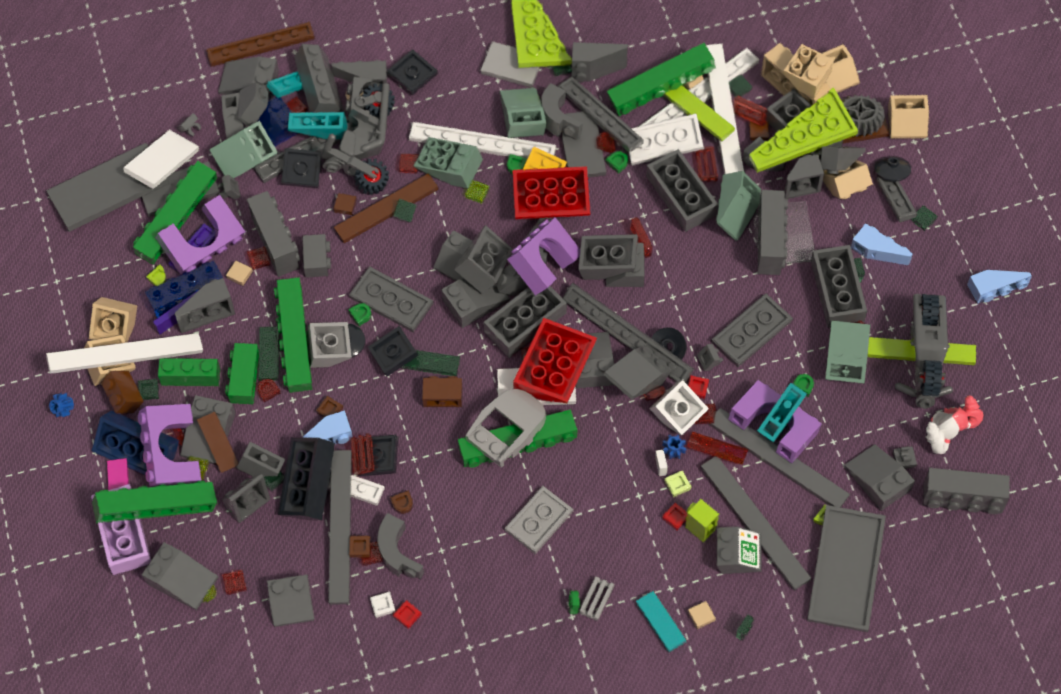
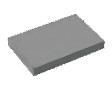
M492 42L481 68V74L532 88L540 67L518 68L516 48Z
M542 486L505 527V531L536 554L573 513V508Z

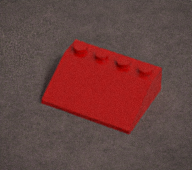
M587 166L513 170L515 219L590 216Z
M543 318L513 381V389L523 390L538 400L567 404L597 338Z

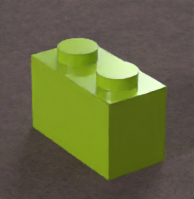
M700 499L697 503H692L687 509L686 528L704 543L717 529L719 514Z

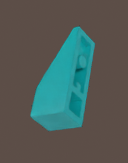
M344 112L289 113L288 131L327 139L330 134H334L336 139H342L344 132L347 130L348 123Z
M790 383L757 431L772 442L777 440L807 393L793 383Z

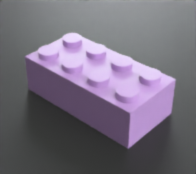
M128 484V485H125V486H122V487H118V488H115V489H111V490H108V491H117V490H119V489H121V488H127V489H132V488H131L130 484ZM141 519L98 523L108 564L113 575L149 565L151 557Z

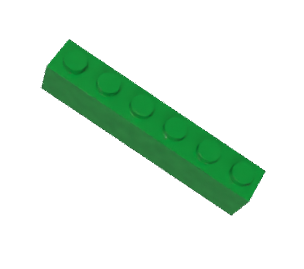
M702 43L608 90L609 100L618 116L628 114L631 110L644 106L655 98L662 97L666 92L676 90L681 85L692 82L703 74L710 73L716 68L714 58L706 44Z
M199 161L189 167L187 176L184 180L181 179L178 182L175 192L168 195L165 201L166 204L163 208H159L156 211L154 220L145 226L142 236L137 237L134 241L133 249L137 256L152 265L155 264L164 252L155 237L160 231L172 224L176 226L178 231L181 229L217 180L214 170Z
M300 277L277 280V287H274L275 298H279V304L276 305L277 316H281V322H278L279 334L282 333L283 339L279 341L280 349L284 351L285 357H281L282 368L286 369L287 374L283 375L284 386H288L290 393L313 390Z
M571 409L547 415L544 426L533 437L532 443L529 446L526 445L519 452L529 453L537 448H548L556 443H567L577 438V427ZM513 424L490 430L489 432L510 447L524 431ZM466 437L458 439V447L464 468H473L484 462H493L470 444Z
M205 481L191 484L178 483L170 486L162 484L149 488L147 486H141L137 489L121 488L117 491L101 490L95 493L92 500L96 523L213 512L217 504L213 483Z

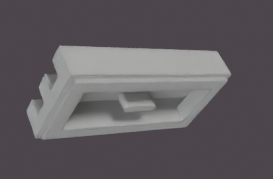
M596 576L579 613L598 621L614 588V584L607 583L604 579L600 580ZM599 584L600 587L598 589V592L590 606L589 611L587 612L585 610L591 600V597L597 585ZM604 587H606L608 589L597 610L596 615H594L592 613L603 592Z

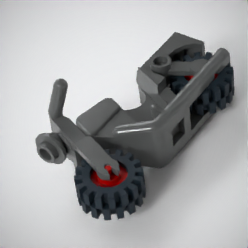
M353 77L351 84L347 86V95H350V98L346 101L345 111H348L349 122L358 127L352 132L350 130L344 132L338 150L332 148L336 136L330 134L324 145L321 157L323 160H326L323 168L327 172L335 173L343 168L346 174L354 177V180H356L355 185H359L358 189L360 191L363 189V193L366 194L368 191L369 195H373V192L378 194L379 191L382 192L389 179V171H386V165L382 166L383 162L376 163L377 159H374L373 162H371V159H367V162L365 160L361 161V159L381 153L386 137L387 116L393 109L395 96L392 95V90L389 91L390 85L387 83L380 84L379 87H377V84H373L372 87L370 85L372 79Z
M914 294L910 344L915 346V389L899 382L895 384V388L907 395L917 397L916 405L927 409L935 404V398L953 392L951 386L943 388L946 375L942 373V365L947 350L950 347L947 334L946 297L942 295L922 294L921 296V294Z

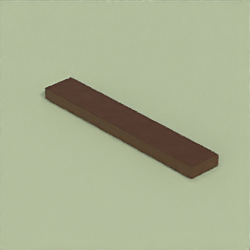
M310 22L212 47L206 49L211 67L229 61L314 40L315 37Z
M428 173L336 225L334 230L345 244L438 190V186Z

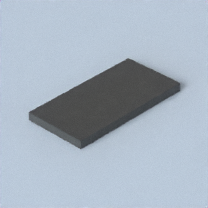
M147 143L46 190L69 232L170 183L167 177L152 189L124 172V167L149 147Z
M826 505L807 621L868 632L886 516Z

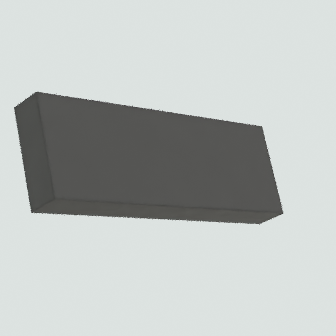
M878 177L876 182L899 223L916 218L917 212L900 182L887 181Z

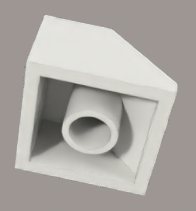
M681 380L676 382L649 409L663 424L679 435H682L709 408Z

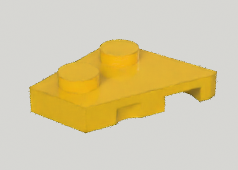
M533 146L523 169L564 168L567 161Z

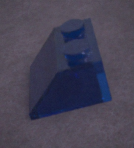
M281 97L269 100L268 106L257 120V122L260 121L274 147L298 134L297 132L288 131L289 113L292 112Z

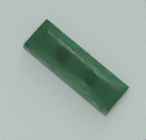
M278 326L260 327L259 381H278Z
M416 350L419 356L401 367L403 369L457 377L460 356Z

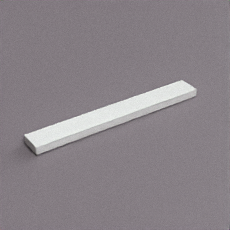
M722 44L706 45L714 58L716 66L715 69L708 73L714 111L735 127V131L723 142L719 140L724 174L738 171L744 172Z
M747 48L725 64L729 84L759 63V59ZM708 77L688 90L702 102H706L712 97ZM671 103L640 126L684 117L687 114L674 103Z
M416 122L412 123L409 141L426 143L428 138L432 137L477 146L479 152L507 157L513 154L528 158L533 146L552 155H555L556 145Z
M199 333L47 353L46 360L49 373L52 374L202 353L203 348Z

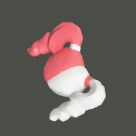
M973 396L965 397L963 409L960 407L944 408V412L939 411L933 415L931 422L928 423L926 433L928 434L926 438L931 443L933 453L944 454L949 447L950 440L959 431L975 428L982 422L984 414L979 409L980 406Z

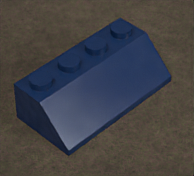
M112 410L101 416L92 452L110 460L127 458L128 468L146 475L147 465L143 460L144 444H142L140 439L142 432L141 424ZM161 432L158 439L159 448L167 459L173 461L179 440Z

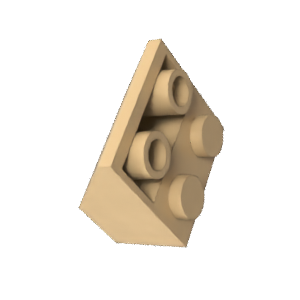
M801 44L784 69V74L798 91L815 98L832 73L834 60Z
M844 44L822 53L834 60L832 73L826 80L831 89L834 87L838 93L859 84L860 81L853 58Z
M891 95L888 104L890 138H927L929 117L927 95Z

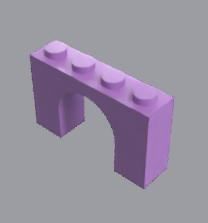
M220 195L204 204L202 211L215 229V241L211 245L203 248L190 245L185 241L174 224L160 231L155 237L180 275L185 272L187 274L193 272L199 263H207L215 253L219 255L228 249L226 246L229 244L235 245L243 240L244 229Z
M556 217L550 221L546 219L539 224V228L533 230L529 234L530 236L520 242L521 245L515 247L511 251L512 255L507 259L535 296L548 288L557 279L543 262L539 246L546 249L562 269L573 263L580 256V248Z
M758 380L731 409L728 420L745 430L758 415L770 413L782 395ZM798 407L788 422L790 431L779 442L776 453L790 463H793L816 437L822 423Z
M191 405L145 406L138 414V422L141 424L142 429L140 439L142 444H144L143 460L147 465L146 480L149 482V487H157L162 484L167 486L178 483L191 484L201 481L199 461L173 462L162 454L158 444L159 435L162 430L187 428L193 423Z

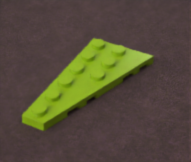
M511 0L518 68L572 65V58L567 54L564 44L558 38V33L549 17L545 15L541 3L538 0Z
M833 87L829 90L828 94L819 98L813 106L805 109L790 121L783 130L775 133V136L768 142L765 141L750 153L749 159L758 173L818 150L822 146H828L857 135L858 129Z

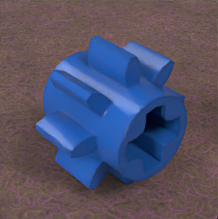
M67 393L53 395L54 400H51L49 404L50 411L56 414V417L69 416V411L73 410L74 407L72 398L67 396Z
M669 435L668 441H663L662 446L665 447L663 449L664 454H668L670 460L676 457L680 459V454L686 453V448L683 447L686 441H681L679 435L673 437Z

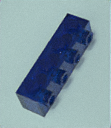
M215 261L206 262L192 271L185 272L176 278H171L159 286L151 287L145 294L155 316L159 318L190 295L200 290L205 284L214 279H222L223 276Z

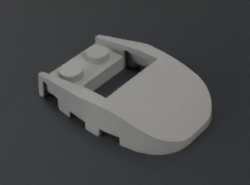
M507 390L481 411L466 434V440L499 467H503L506 459L510 456L514 458L520 453L521 449L526 445L529 446L536 433L542 429L546 421L544 406L531 394L523 390ZM494 409L524 431L510 447L481 425Z

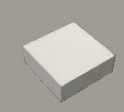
M658 450L655 455L659 476H665L667 474L665 454L663 450Z
M390 592L370 597L376 618L395 613Z

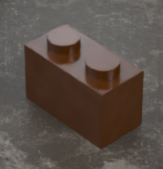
M110 371L101 381L115 413H134L144 402L129 371Z
M430 376L423 378V407H462V378L455 376L447 378Z

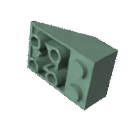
M536 88L501 90L500 97L508 138L544 135L546 119Z
M260 121L210 149L224 176L229 174L233 178L240 176L278 153Z
M429 137L414 167L450 185L468 189L483 158L477 146Z
M743 171L723 175L719 209L716 217L717 224L735 241L739 240L758 208L761 188Z
M841 321L831 322L825 379L865 383L870 324Z

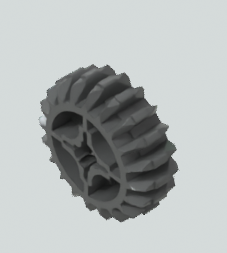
M854 94L853 97L847 96L846 99L841 100L858 129L857 137L858 135H863L864 137L866 134L872 135L873 132H877L883 125L884 110L881 102H877L876 98L870 99V96L863 97V95L856 96Z

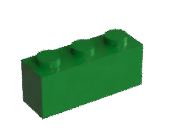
M235 343L234 350L230 352V361L232 362V367L228 368L230 384L226 385V396L229 397L230 403L254 404L260 355L258 344Z
M160 358L158 377L161 386H219L220 366L218 359Z

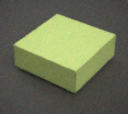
M683 471L675 473L664 480L673 497L691 490V485Z

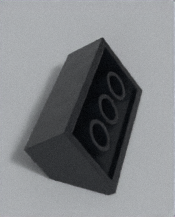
M291 438L278 515L322 521L334 454V442L321 438Z

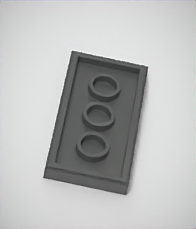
M584 112L565 114L583 123L582 133L578 140L561 133L567 167L587 166L588 178L606 175L597 124Z
M209 161L202 163L211 169ZM189 168L173 172L168 176L169 184L142 196L149 217L155 215L159 208H163L166 204V198L170 193L173 194L175 192L178 182L181 179L184 180ZM216 181L202 200L219 195Z
M370 266L349 294L350 299L360 304L368 305L374 312L411 332L415 331L433 305V300Z
M765 294L717 334L711 342L739 367L790 324L793 318L770 296Z

